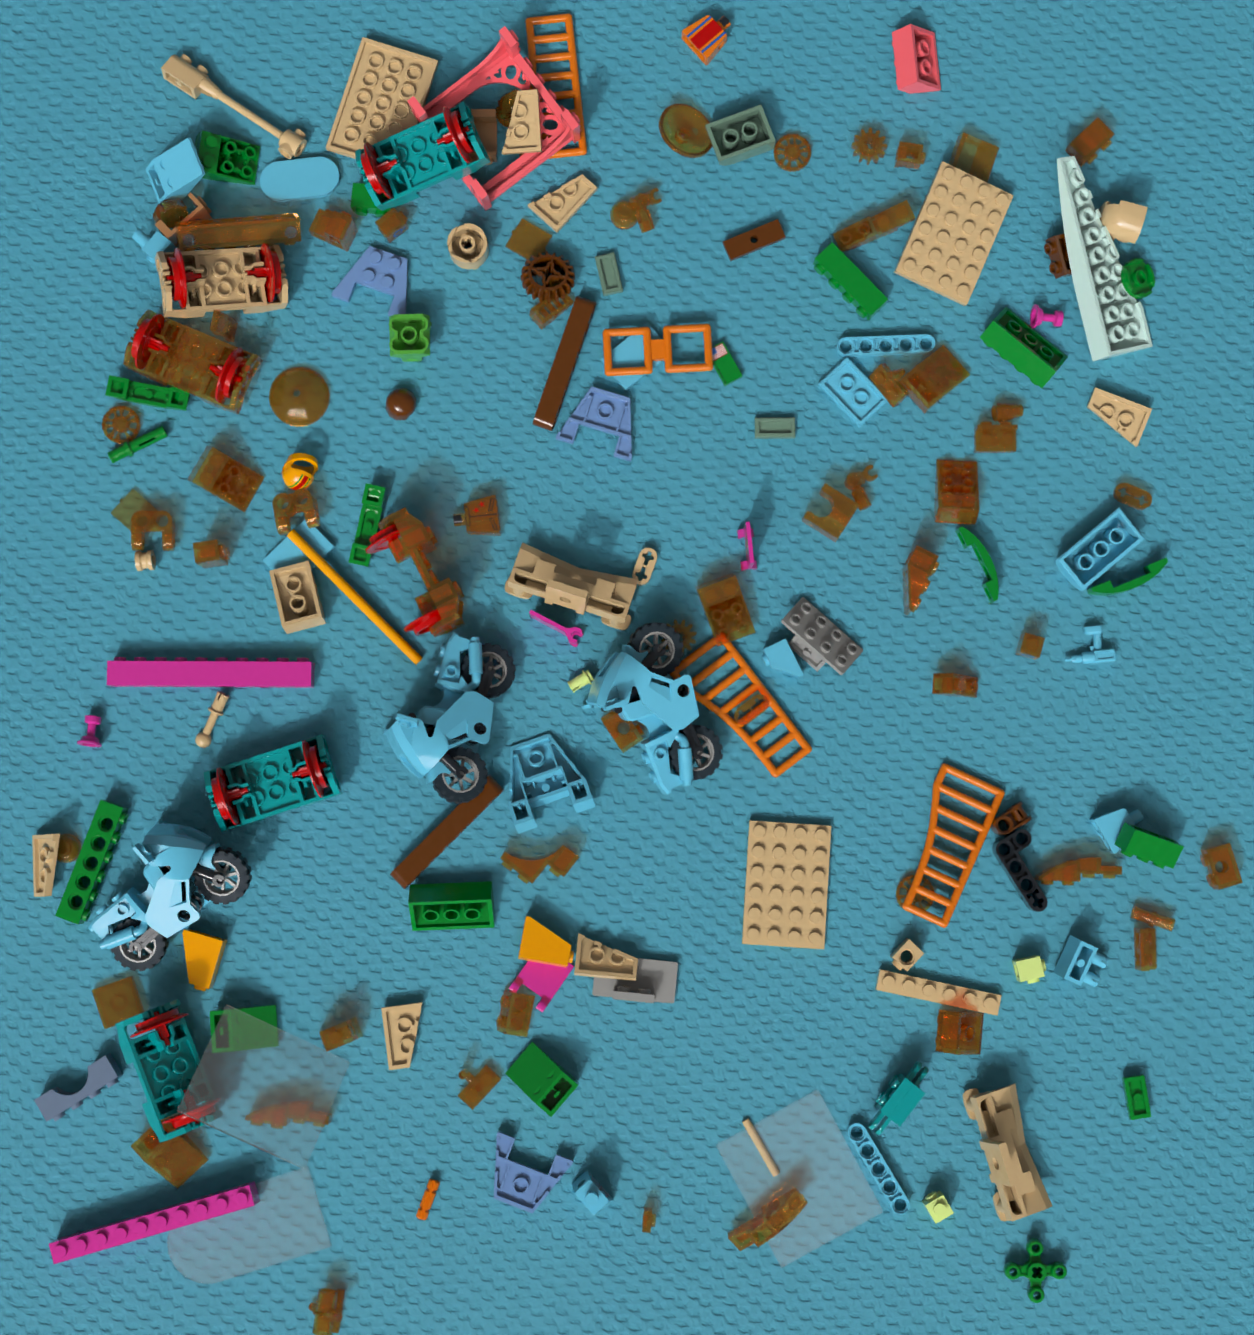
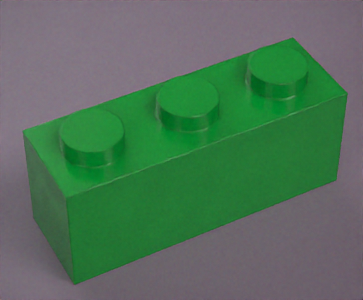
M1126 822L1114 844L1121 849L1120 853L1128 857L1135 855L1137 859L1145 863L1152 861V864L1162 869L1165 866L1173 869L1184 847L1171 838Z

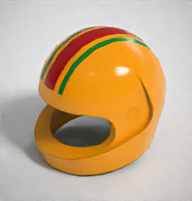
M306 453L291 454L281 472L285 485L297 491L308 488L312 484L313 476L318 470V460ZM297 460L310 462L313 466L304 467L293 463Z

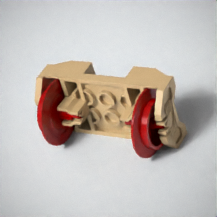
M263 243L261 247L180 251L179 248H175L174 252H157L155 263L160 280L164 317L194 318L204 317L206 312L243 309L244 314L285 309L288 304V282L285 278V264H282L284 257L279 244L268 246L267 243ZM277 294V300L273 302L274 296ZM172 301H178L182 309H173Z

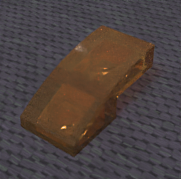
M214 310L210 326L211 332L214 335L222 336L228 342H234L238 323L228 315Z

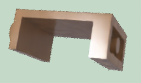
M471 109L479 137L490 159V163L486 165H490L493 162H497L496 109ZM475 151L470 153L471 163L479 159Z
M191 192L188 196L197 208L175 228L170 230L161 219L154 224L162 235L180 250L213 221L210 216L212 211L200 196L195 197Z

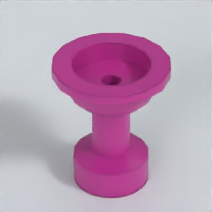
M1034 304L1030 313L1031 328H1036L1042 321L1052 322L1055 327H1061L1064 318L1063 311L1055 310L1054 314L1044 313L1038 304Z
M85 715L84 722L88 724L87 735L82 736L77 741V744L87 747H102L99 739L95 737L96 725L101 724V717Z

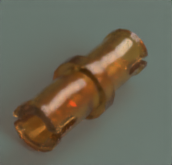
M1134 906L1131 912V919L1148 923V926L1151 927L1157 926L1172 931L1175 924V919L1160 915L1154 910L1151 912Z

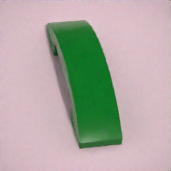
M109 375L105 395L147 406L187 411L190 390L174 387L166 388Z
M365 484L362 498L363 505L355 541L351 548L349 563L367 567L370 565L373 553L367 554L365 550L371 545L369 539L379 531L386 493L385 487Z
M960 527L955 532L963 548L966 549L972 546L988 579V582L984 583L982 587L991 604L998 600L999 594L998 578L993 561L979 539L966 528Z
M1164 558L1143 567L1146 575L1114 588L1109 580L1088 589L1087 592L1091 595L1100 596L1127 592L1155 577L1164 568L1168 560Z

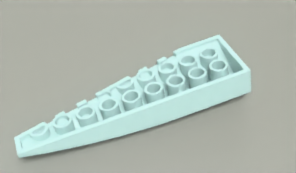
M1075 156L1058 158L1059 194L1067 253L1092 361L1153 347L1143 306L1140 301L1137 302L1136 298L1130 296L1124 289L1121 280L1123 266L1118 260L1120 255L1107 227H1103L1100 221L1101 213L1099 209L1095 210L1091 201L1093 196L1091 191L1085 188V178Z

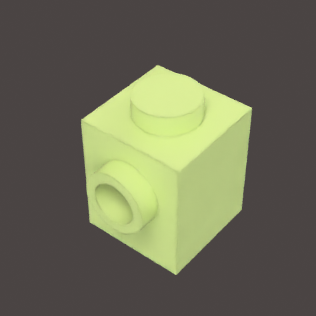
M1033 955L1012 960L1017 981H1027L1028 984L1039 982V978L1045 977L1046 965L1044 959H1040V956Z
M940 1190L929 1193L925 1197L926 1199L922 1200L936 1224L954 1213Z

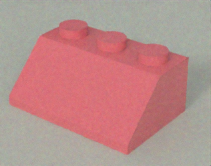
M913 24L893 31L892 46L894 49V65L896 68L898 90L909 94L940 91L941 85L935 32Z

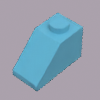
M786 638L763 649L762 660L772 670L796 678L804 675Z

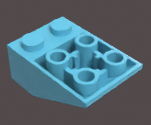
M191 137L154 158L146 167V172L157 200L162 205L181 203L205 175L204 166L200 162L197 149Z

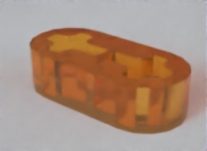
M1120 483L1113 490V496L1118 502L1137 510H1144L1152 503L1150 493L1131 484ZM1125 488V492L1131 496L1125 495L1121 497V492L1118 490ZM1134 496L1137 498L1144 496L1146 503L1140 505V501L1134 498Z
M761 694L753 696L735 711V722L739 725L750 723L768 708V699ZM755 699L759 701L764 700L763 709L758 707L753 711L751 707L756 704ZM748 709L751 711L747 715V721L738 719L739 711L743 713Z

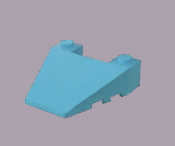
M549 733L510 747V799L508 807L518 834L538 827L532 809L570 796L576 813L596 807L587 780L581 775Z

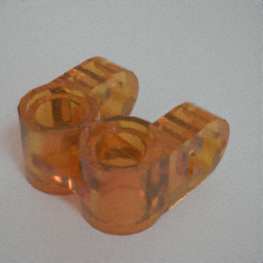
M300 488L292 494L280 493L274 497L272 505L279 535H285L291 531L290 518L300 512L304 513L307 526L310 529L320 526L317 500L307 489ZM304 498H308L306 503L301 504ZM288 502V506L282 509L283 504Z
M140 510L133 514L131 518V546L133 551L144 550L145 532H162L163 551L175 550V519L170 513L163 510ZM145 516L148 519V523L141 527L138 523L139 519ZM166 516L168 524L161 527L159 520L161 517Z

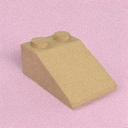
M309 560L269 571L281 625L286 634L326 624Z

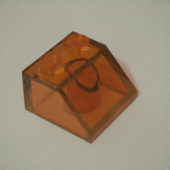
M939 1009L935 1051L955 1055L980 1054L984 1013Z

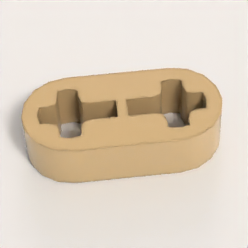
M644 548L638 556L632 578L638 579L636 573H641L642 568L646 569L645 576L647 578L638 581L637 585H646L651 578L657 561V553L652 548ZM648 552H651V556L654 559L649 560L648 564L644 565L645 558L642 557L643 554L647 555Z

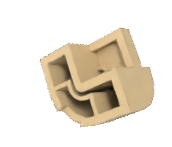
M1120 200L1119 204H1110V202L1106 201L1099 208L1102 216L1100 221L1103 227H1107L1113 241L1117 239L1123 243L1130 242L1135 244L1143 227L1148 207Z

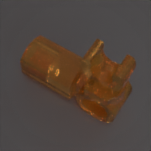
M658 188L636 194L629 200L630 207L636 210L635 215L641 233L655 229L649 209L647 210L646 207L662 201L661 199L656 200L653 197L654 192L659 191Z
M873 465L867 466L863 472L850 473L844 482L845 486L852 490L851 494L859 511L872 506L864 487H861V485L865 484V481L872 482L878 477L877 474L874 476L868 474Z

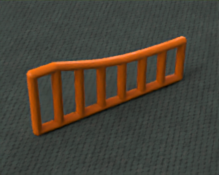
M566 13L529 17L525 20L528 59L533 65L531 69L536 75V63L569 60L570 71L540 75L545 82L571 79L572 90L553 93L557 97L556 100L574 99L575 109L568 111L570 113L574 112L577 115L581 125V139L578 141L579 148L560 149L549 159L585 155L587 153L572 15ZM565 22L566 33L535 36L534 25ZM567 41L568 52L536 55L535 44ZM543 112V115H545V116H546V115H552V114H550V113ZM543 133L541 135L542 140H545L546 136L549 138L552 135H546L545 133Z
M719 632L683 659L680 665L675 668V671L669 674L673 680L680 677L679 673L721 642L728 652L692 678L693 688L732 658H734L740 668L704 695L694 690L696 701L729 725L756 754L770 774L777 778L812 751V747L725 633ZM744 674L753 683L721 708L710 701ZM757 690L765 699L738 721H735L727 714ZM770 706L777 716L750 736L742 727ZM783 722L789 733L763 751L756 742ZM793 739H796L802 749L776 768L769 758Z
M947 763L941 765L933 783L929 828L925 846L912 884L902 904L904 910L940 927L945 928L948 926L1005 795L1003 789ZM949 773L994 794L995 797L991 806L942 784L946 774ZM940 792L987 813L983 824L939 805ZM938 813L978 831L979 834L975 843L937 826ZM935 834L971 850L967 861L933 847ZM930 855L963 869L959 880L928 867ZM926 874L954 887L951 898L948 899L920 886L923 875ZM916 893L946 906L942 918L913 905L912 902Z

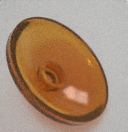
M673 104L662 112L659 118V131L665 143L673 151L685 157L698 158L707 154L712 148L705 129V125L710 122L700 111L689 105Z
M293 367L283 371L275 378L270 388L269 401L273 412L281 421L291 426L302 427L315 423L324 415L329 405L330 393L327 383L319 373L307 367ZM295 391H300L298 397L294 396Z

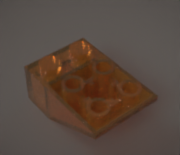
M943 345L901 378L899 386L925 414L968 378L970 374Z
M207 445L188 481L245 512L264 477L216 448Z
M936 460L935 522L976 524L979 513L976 461Z
M918 545L910 552L902 569L905 615H908L910 612L914 613L922 600L919 596L926 592L931 582L928 578L936 572L939 566V562H937L939 556Z
M731 573L695 586L717 647L756 633L735 574Z
M169 1116V1117H166V1118H164V1119H162V1120H160L161 1123H162V1121H164V1120L170 1118V1116ZM172 1123L162 1124L166 1132L177 1129L173 1128ZM152 1127L131 1145L144 1162L177 1189L209 1160L186 1134L160 1143Z

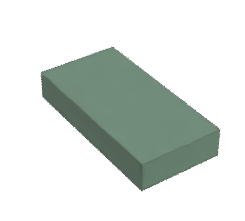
M614 252L595 256L603 296L622 293L623 288Z
M760 417L754 419L755 439H795V417Z

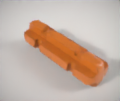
M430 1178L428 1181L427 1189L424 1192L420 1208L416 1214V1217L421 1220H426L428 1217V1210L431 1209L436 1195L435 1191L438 1190L440 1184L438 1180Z

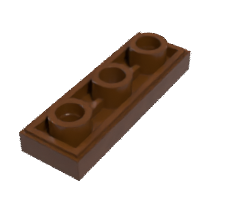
M776 219L725 240L722 244L731 262L784 240L786 236L779 220ZM751 239H756L757 242H756V243H752L750 240H751Z

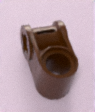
M1022 801L1015 803L1006 809L1005 812L994 818L991 829L995 834H1008L1032 819L1031 815L1028 816L1022 807ZM1000 820H1003L1006 823V829L1004 831H1001L998 828V822Z

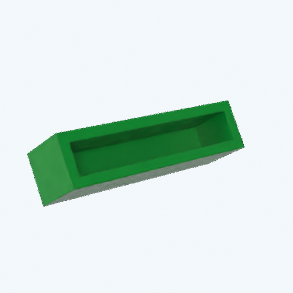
M833 242L814 259V269L817 273L824 275L828 279L829 285L835 290L838 289L842 293L843 299L848 304L852 303L857 308L856 312L862 318L866 317L870 320L886 305L888 298Z

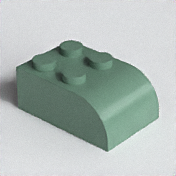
M762 105L705 125L719 165L722 166L735 164L773 150L775 146V138Z

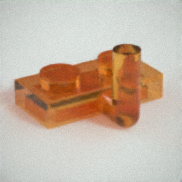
M882 363L869 376L892 407L898 406L909 394L899 381L905 374V369L903 368L891 371L886 363Z
M487 1064L476 1076L472 1075L467 1069H462L459 1073V1078L467 1080L469 1084L458 1094V1097L473 1110L501 1080V1077Z

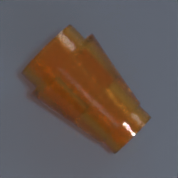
M997 403L992 406V418L995 422L1002 423L1023 416V406L1021 404Z

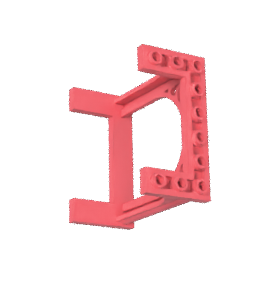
M506 26L499 30L500 40L496 47L479 65L424 107L419 104L414 96L407 100L414 117L421 123L443 113V107L445 106L449 109L454 108L474 91L488 84L505 83L515 86L520 90H530V86L533 89H538L539 101H543L539 102L541 135L543 133L552 135L549 138L546 136L545 140L541 138L542 152L524 153L483 186L480 185L476 178L473 180L470 175L461 178L485 211L492 207V201L571 141L575 144L581 139L579 118L574 112L570 113L568 109H565L563 105L559 107L555 101L557 97L551 89L547 91L543 85L545 81L539 73L535 75L531 69L533 65L527 57L523 58L520 55L521 49L519 48L520 44L517 35L512 29L509 31ZM513 65L516 68V76L513 79H508L506 77V69ZM501 69V77H495L494 75L499 73L498 70ZM521 73L523 81L526 80L525 84H520L518 81ZM546 108V112L552 115L545 116L543 115L542 110ZM546 120H554L558 126L554 130H548L543 126V123Z

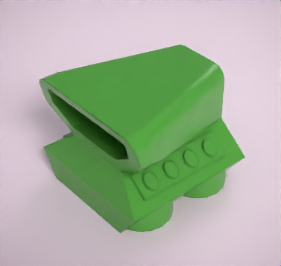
M394 314L389 317L391 357L401 358L404 362L422 361L423 357L430 355V330L432 322H430L429 315Z

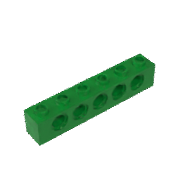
M100 800L55 916L78 925L88 921L91 915L90 906L98 897L99 891L97 888L99 883H102L105 879L106 871L104 870L107 863L109 864L113 858L114 852L112 850L114 845L120 840V829L128 820L129 814L127 811L129 808L107 800ZM110 818L113 821V826L108 830L105 827V822ZM101 837L105 840V846L102 849L98 847V840ZM93 857L98 860V865L95 868L90 865V860ZM85 876L90 879L88 887L83 885V878ZM78 895L83 899L80 907L75 903Z

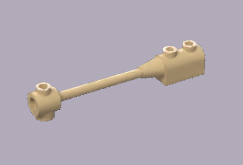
M174 54L161 67L165 80L194 99H197L201 93L219 99L279 139L278 150L287 159H291L293 156L298 157L304 151L307 140L303 131L296 129L293 132L288 129L282 132L224 94L209 78L207 69L202 65H198L197 68L192 66V60L187 55L182 54L179 57Z

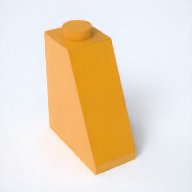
M526 916L518 959L560 967H567L568 963H572L574 951H571V945L533 918Z
M184 929L182 934L189 984H193L194 989L206 991V989L213 988L227 940L192 929Z

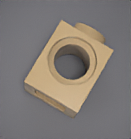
M906 938L890 955L893 959L891 963L899 971L902 969L908 971L924 953L910 939ZM905 950H908L911 955L907 962H903L900 958L901 953Z

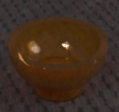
M626 200L614 204L610 211L612 223L620 229L633 227L639 218L637 207L632 202Z
M61 834L57 861L62 863L73 862L78 858L81 851L80 841L72 834Z

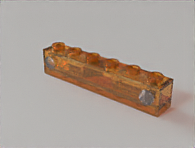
M297 213L175 222L177 247L180 251H195L196 249L215 250V248L222 247L224 249L236 248V246L249 248L263 243H267L268 246L276 245V243L294 245L296 242L301 241L300 217Z

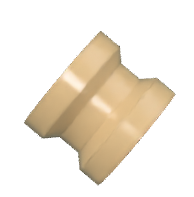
M148 550L146 553L141 551L135 552L137 571H143L144 569L155 570L156 559L153 550Z

